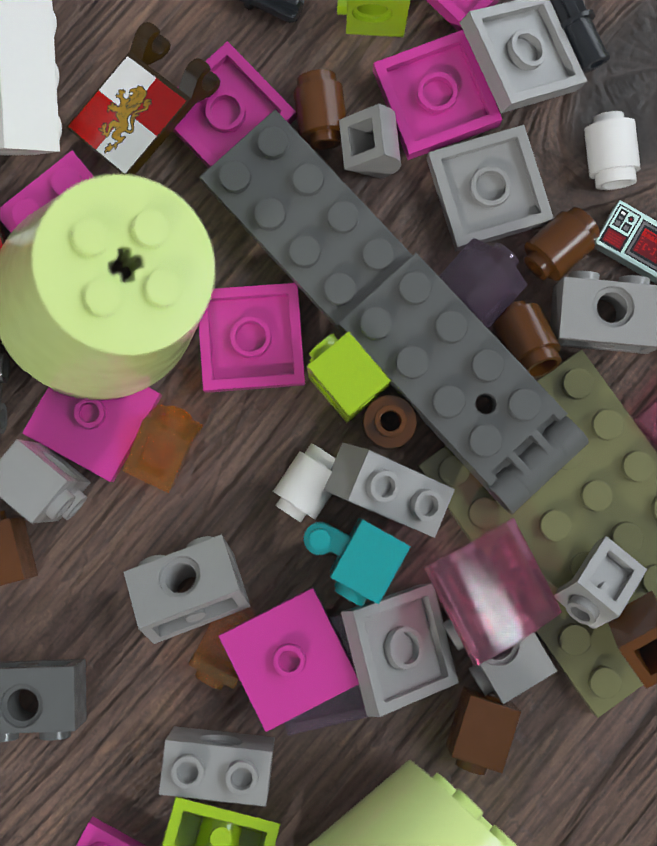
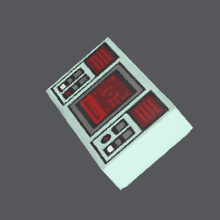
M619 200L602 226L600 237L594 241L595 249L636 273L650 278V281L657 284V221Z

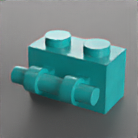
M358 518L349 535L322 521L311 524L304 534V544L312 554L325 555L331 551L338 555L330 569V578L336 581L334 591L362 607L366 599L379 605L411 547L361 518Z

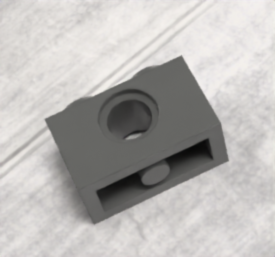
M86 659L0 662V742L16 740L19 738V733L38 732L40 740L66 739L71 737V731H76L87 720ZM21 689L30 690L36 695L39 702L36 713L28 712L21 706L19 702Z

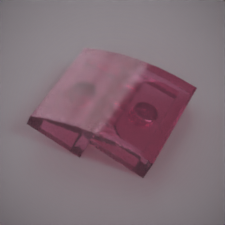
M514 518L496 525L471 542L454 548L424 567L474 666L482 664L512 647L562 613Z

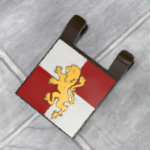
M144 22L139 26L134 35L129 53L66 126L74 135L123 175L135 176L196 103L213 95L220 87L221 82L219 77L210 71L209 64L199 58L193 59L187 65L179 88L148 66L164 58L171 47L168 39L159 35V28L150 22Z

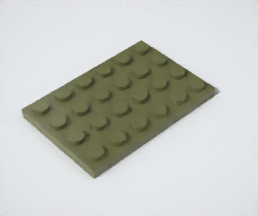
M580 350L562 362L555 370L538 379L537 382L567 412L566 416L583 431L589 444L515 513L510 514L446 445L417 465L423 475L455 489L447 510L494 576L504 581L533 631L592 714L599 718L643 686V683L619 651L608 622L595 629L582 624L568 614L566 607L557 601L554 595L559 587L573 579L594 544L607 536L647 569L627 604L650 591H653L657 597V452L584 351Z

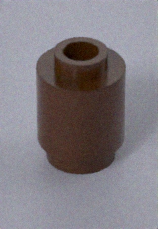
M316 69L307 71L297 78V87L293 92L298 132L314 150L333 149L339 146L341 140L339 120L347 117L343 86L337 81L335 72L331 70Z
M572 207L568 212H559L525 243L524 248L527 256L524 258L527 267L541 280L550 278L554 281H559L595 248L594 241L600 237L599 227L589 214L578 207Z
M517 301L500 311L499 318L494 324V331L499 341L535 379L547 375L560 365L562 360L558 353L561 346L538 304Z
M391 395L383 396L373 401L367 408L362 420V430L365 438L371 445L382 450H392L402 446L412 437L416 428V415L411 405L406 400ZM393 412L399 417L400 425L397 430L386 431L380 424V418L384 413Z

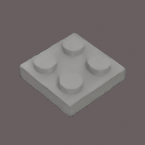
M515 0L469 11L460 22L501 113L575 92L588 82L550 0Z
M524 125L428 152L426 159L455 252L545 226L554 218Z
M433 583L419 584L385 596L379 605L370 601L365 603L363 607L356 606L341 612L367 716H384L458 684Z

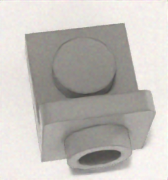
M605 536L594 544L573 579L559 587L554 598L566 607V611L573 619L595 629L620 617L647 569Z

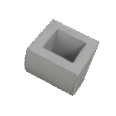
M376 104L339 120L345 170L383 179L400 169L401 158L396 115L391 108Z

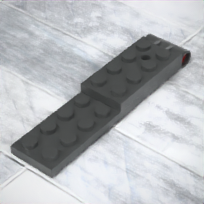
M276 109L200 176L202 184L343 336L348 331L391 380L389 385L395 392L411 405L421 420L510 514L515 513L589 444L583 431L566 416L567 412L417 253L412 255ZM483 396L490 400L492 409L489 414H482L476 409L475 401L477 397Z

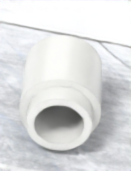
M610 111L596 115L593 118L594 123L584 129L589 177L595 179L596 189L613 190L635 184L637 182L636 172L641 169L635 120L625 118L622 111Z
M312 443L305 453L299 451L273 490L274 493L281 497L275 506L299 522H302L306 514L316 519L332 495L324 491V487L332 473L331 469L336 458Z

